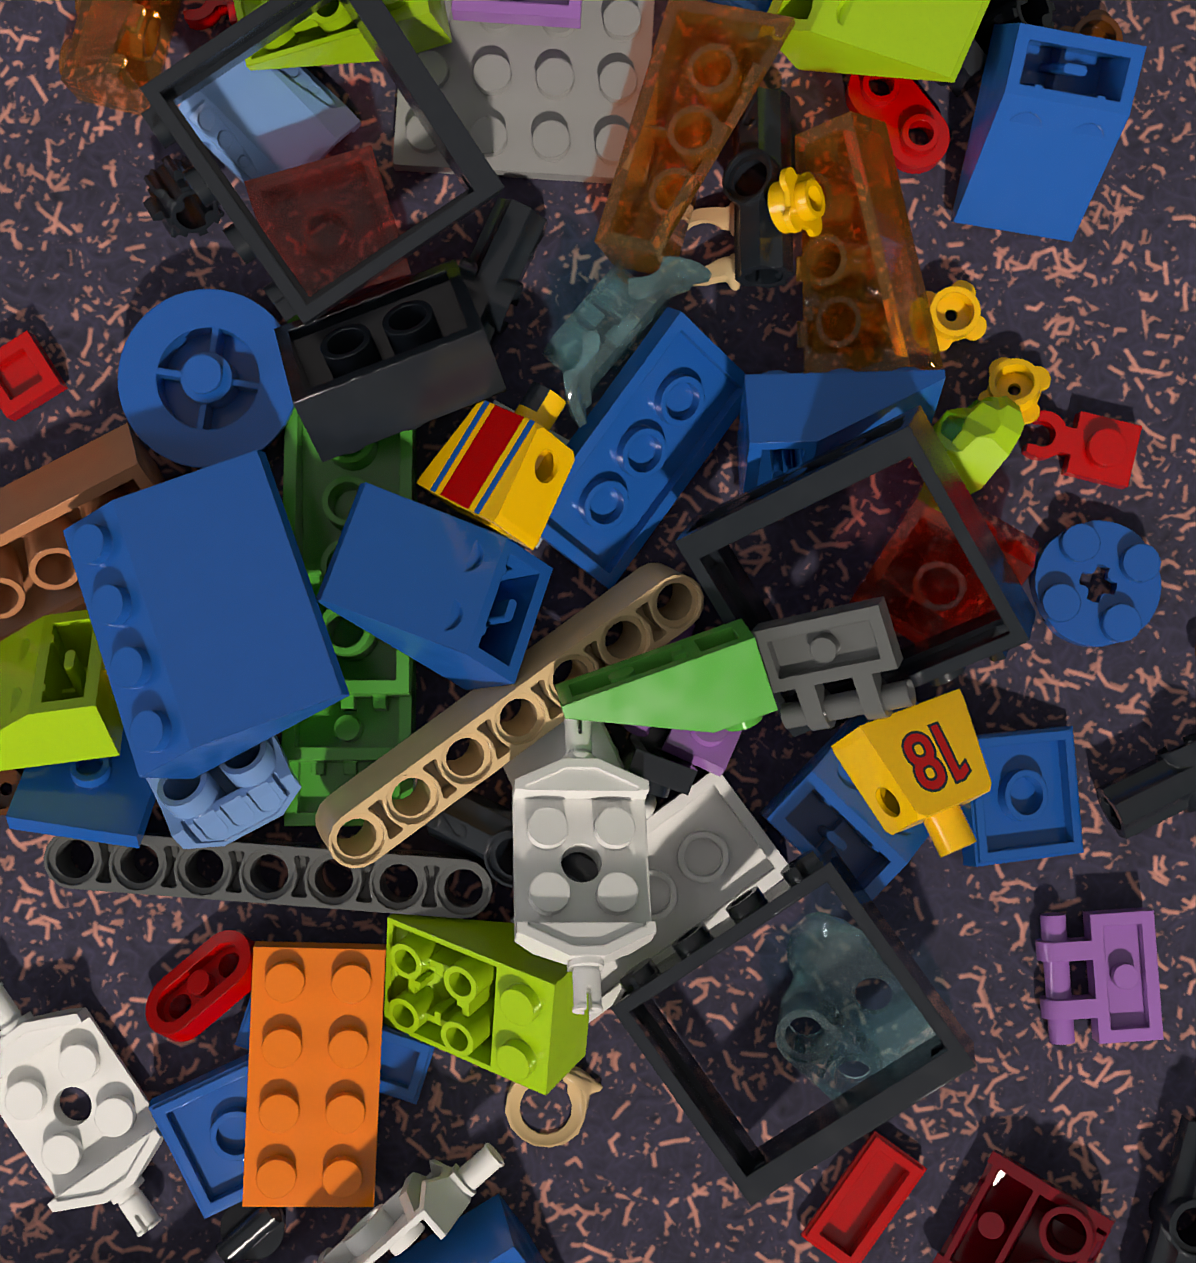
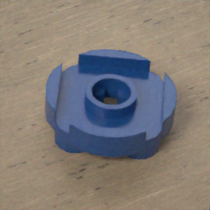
M1102 520L1077 524L1055 535L1043 545L1037 554L1030 576V591L1033 602H1036L1038 612L1045 620L1044 623L1051 632L1069 643L1083 647H1104L1129 641L1137 636L1139 631L1148 624L1159 604L1162 588L1159 572L1161 560L1159 554L1152 546L1145 544L1138 534L1123 525ZM1100 567L1105 571L1104 579L1111 583V590L1109 594H1099L1096 602H1092L1087 599L1088 588L1079 584L1082 574H1093L1096 568Z

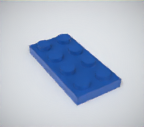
M670 307L665 309L566 446L574 451L575 461L541 535L544 541L607 589H611L619 580L741 410L744 377L746 374L683 312Z

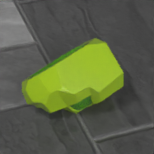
M991 396L983 400H975L967 408L946 410L935 423L933 429L971 495L982 489L1010 455L1021 436L1025 424L1020 406L1007 396Z

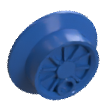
M217 289L187 291L174 295L153 307L131 331L122 350L118 367V391L121 405L135 433L159 455L175 463L193 468L203 469L254 450L263 451L285 428L295 407L274 331L275 328L281 326L278 321L265 308L249 298L234 292Z

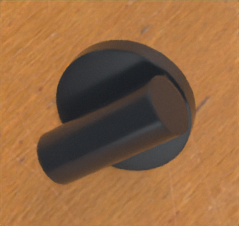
M242 1201L227 1208L220 1225L222 1240L216 1245L217 1253L225 1263H236L240 1258L260 1260L271 1255L279 1247L286 1231V1218L282 1208L242 1207Z

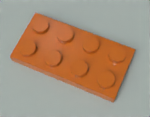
M255 941L253 947L242 1207H374L386 944Z

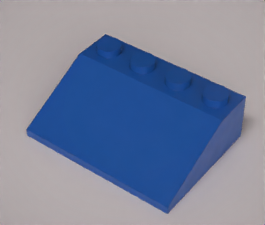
M254 450L111 500L63 530L139 778L194 779L350 696L265 452Z

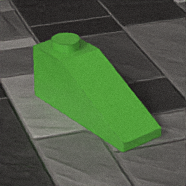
M742 618L555 685L565 719L715 733L724 729L734 732L751 728L762 720L763 715L778 710L755 637Z

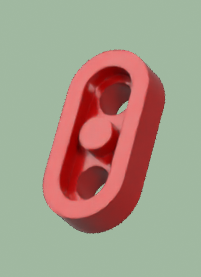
M851 74L845 90L846 104L852 115L888 160L897 169L910 174H920L934 168L948 149L950 132L944 118L913 79ZM874 80H881L888 85L890 93L885 96L876 95L871 91L869 83ZM915 128L923 130L928 136L929 143L925 145L913 143L909 138L908 131Z
M235 930L221 931L209 938L154 986L148 996L145 1008L149 1027L154 1032L175 1042H186L201 1034L252 990L253 947L255 942ZM191 1003V1008L185 1013L186 1007Z

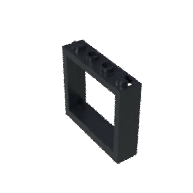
M269 0L140 87V90L151 104V107L142 112L141 115L165 149L177 141L193 165L184 170L182 174L205 207H208L217 200L233 223L222 231L246 265L256 258L262 263L273 281L263 287V290L285 321H288L297 314L305 326L309 325L498 196L504 188V185L382 0L339 1L466 191L311 297L308 296L177 105L332 0Z
M921 405L693 518L675 541L724 624L742 618L748 629L752 631L758 623L774 619L729 544L899 461L911 457L996 609L900 649L903 660L898 669L880 672L881 677L887 683L910 679L914 688L927 682L931 686H940L957 678L964 672L966 666L987 657L993 662L1004 660L1007 657L1008 650L1025 644L1030 640L1036 611ZM852 678L823 683L825 689L830 694L856 689ZM795 689L773 693L780 717L781 705L783 703L799 700ZM848 718L836 720L835 726L828 729L831 731L837 728ZM808 726L788 730L793 737H796L811 729Z
M834 847L819 857L816 856L813 850L803 853L781 870L780 874L784 878L783 881L765 893H762L758 886L746 891L726 907L725 910L729 917L711 929H708L704 922L692 927L672 944L676 952L655 965L651 958H647L631 968L620 978L619 981L624 987L621 988L611 1006L614 1014L751 1206L976 1066L973 1041ZM828 882L936 1035L757 1147L652 998Z

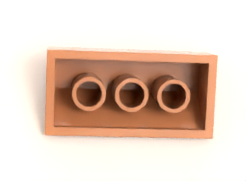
M128 423L0 488V641L44 615L87 610L63 530L111 500L165 482L156 462Z

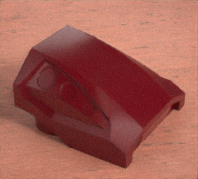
M993 1150L987 1161L988 1164L952 1232L932 1262L1095 1263L1116 1219L1073 1197L1014 1159L997 1150Z

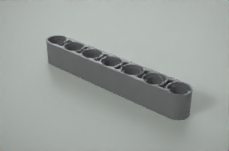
M148 829L145 830L141 844L149 846L154 850L159 862L157 873L152 878L144 876L136 868L134 855L137 848L81 840L90 846L94 855L93 866L88 873L78 869L72 861V847L80 839L55 836L46 846L43 857L44 867L50 879L59 886L69 889L460 919L473 917L482 912L490 902L496 885L495 880L486 869L485 863L467 854L393 848L366 867L350 868L353 873L352 886L348 891L339 892L327 886L323 879L325 863L328 860L334 859L325 843L241 837L226 846L183 849L171 836L170 831ZM203 849L214 851L223 862L224 871L222 878L218 882L206 880L198 871L197 860ZM267 854L280 857L288 867V879L282 887L269 885L261 876L260 864L263 857ZM391 865H406L415 872L418 880L416 893L411 896L402 897L390 891L386 884V873ZM459 869L473 871L482 881V895L473 901L459 900L449 889L450 874Z

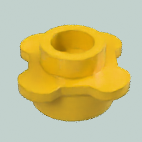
M792 167L782 169L779 181L774 182L768 191V209L774 225L784 234L798 233L801 230H806L810 237L820 235L823 226L821 217L825 212V197L820 184L811 172L799 175L796 174Z
M958 280L952 286L946 287L938 293L925 291L917 298L915 311L918 315L924 317L928 329L926 343L931 349L943 352L953 342L965 338L970 341H976L984 335L987 322L984 317L980 316V303L975 296L976 290L971 283ZM949 310L954 311L956 320L948 321L945 313Z
M1001 357L994 360L989 366L988 388L979 394L978 403L984 398L991 396H1007L1020 406L1024 424L1033 423L1040 415L1038 401L1041 392L1048 389L1051 383L1049 372L1042 366H1034L1029 361L1020 358L1010 359ZM1016 386L1020 389V393L1011 395L1008 389Z

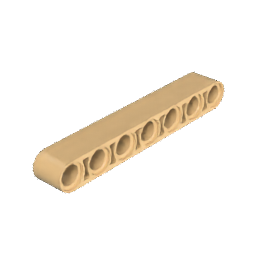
M648 563L639 567L527 649L515 684L473 689L335 790L319 805L315 815L316 828L332 857L343 866L361 868L374 863L564 721L565 716L555 688L556 684H553V675L561 663L572 660V670L564 680L567 681L665 646L691 627L699 618L704 604V595L700 585L693 578L661 563ZM672 584L670 601L664 607L658 609L657 598L659 593L665 586ZM622 621L623 630L620 638L614 644L606 646L605 637L608 630L614 624ZM514 699H521V707L518 714L507 722H500V714L504 706ZM462 738H470L469 747L462 757L456 760H446L447 752L454 742ZM408 778H417L415 790L409 796L403 799H392L394 789L400 782ZM352 819H364L363 827L356 835L344 839L337 837L340 828L346 822Z

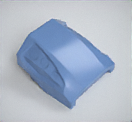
M245 60L187 98L179 106V110L202 143L276 214L284 207L285 200L296 186L335 145L350 132L354 133L362 125L356 115L305 67L250 71L246 67Z
M276 735L194 779L146 778L162 810L171 836L183 849L228 845L282 816L302 787Z

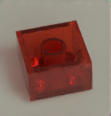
M371 145L244 181L256 221L309 297L399 236ZM405 258L351 296L384 287L409 277L411 271L407 259Z
M924 481L866 568L849 603L884 596L894 630L914 643L996 609ZM977 505L1022 586L1034 569L1039 542Z

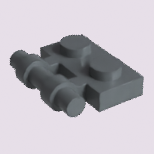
M884 596L758 623L751 631L755 637L772 693L796 690L799 700L781 705V719L786 729L808 726L812 731L833 728L836 720L865 715L870 721L888 718L892 715L894 709L910 707L916 704V693L910 679L887 683L880 674V672L898 669L903 660ZM852 678L856 689L830 694L825 689L823 683Z

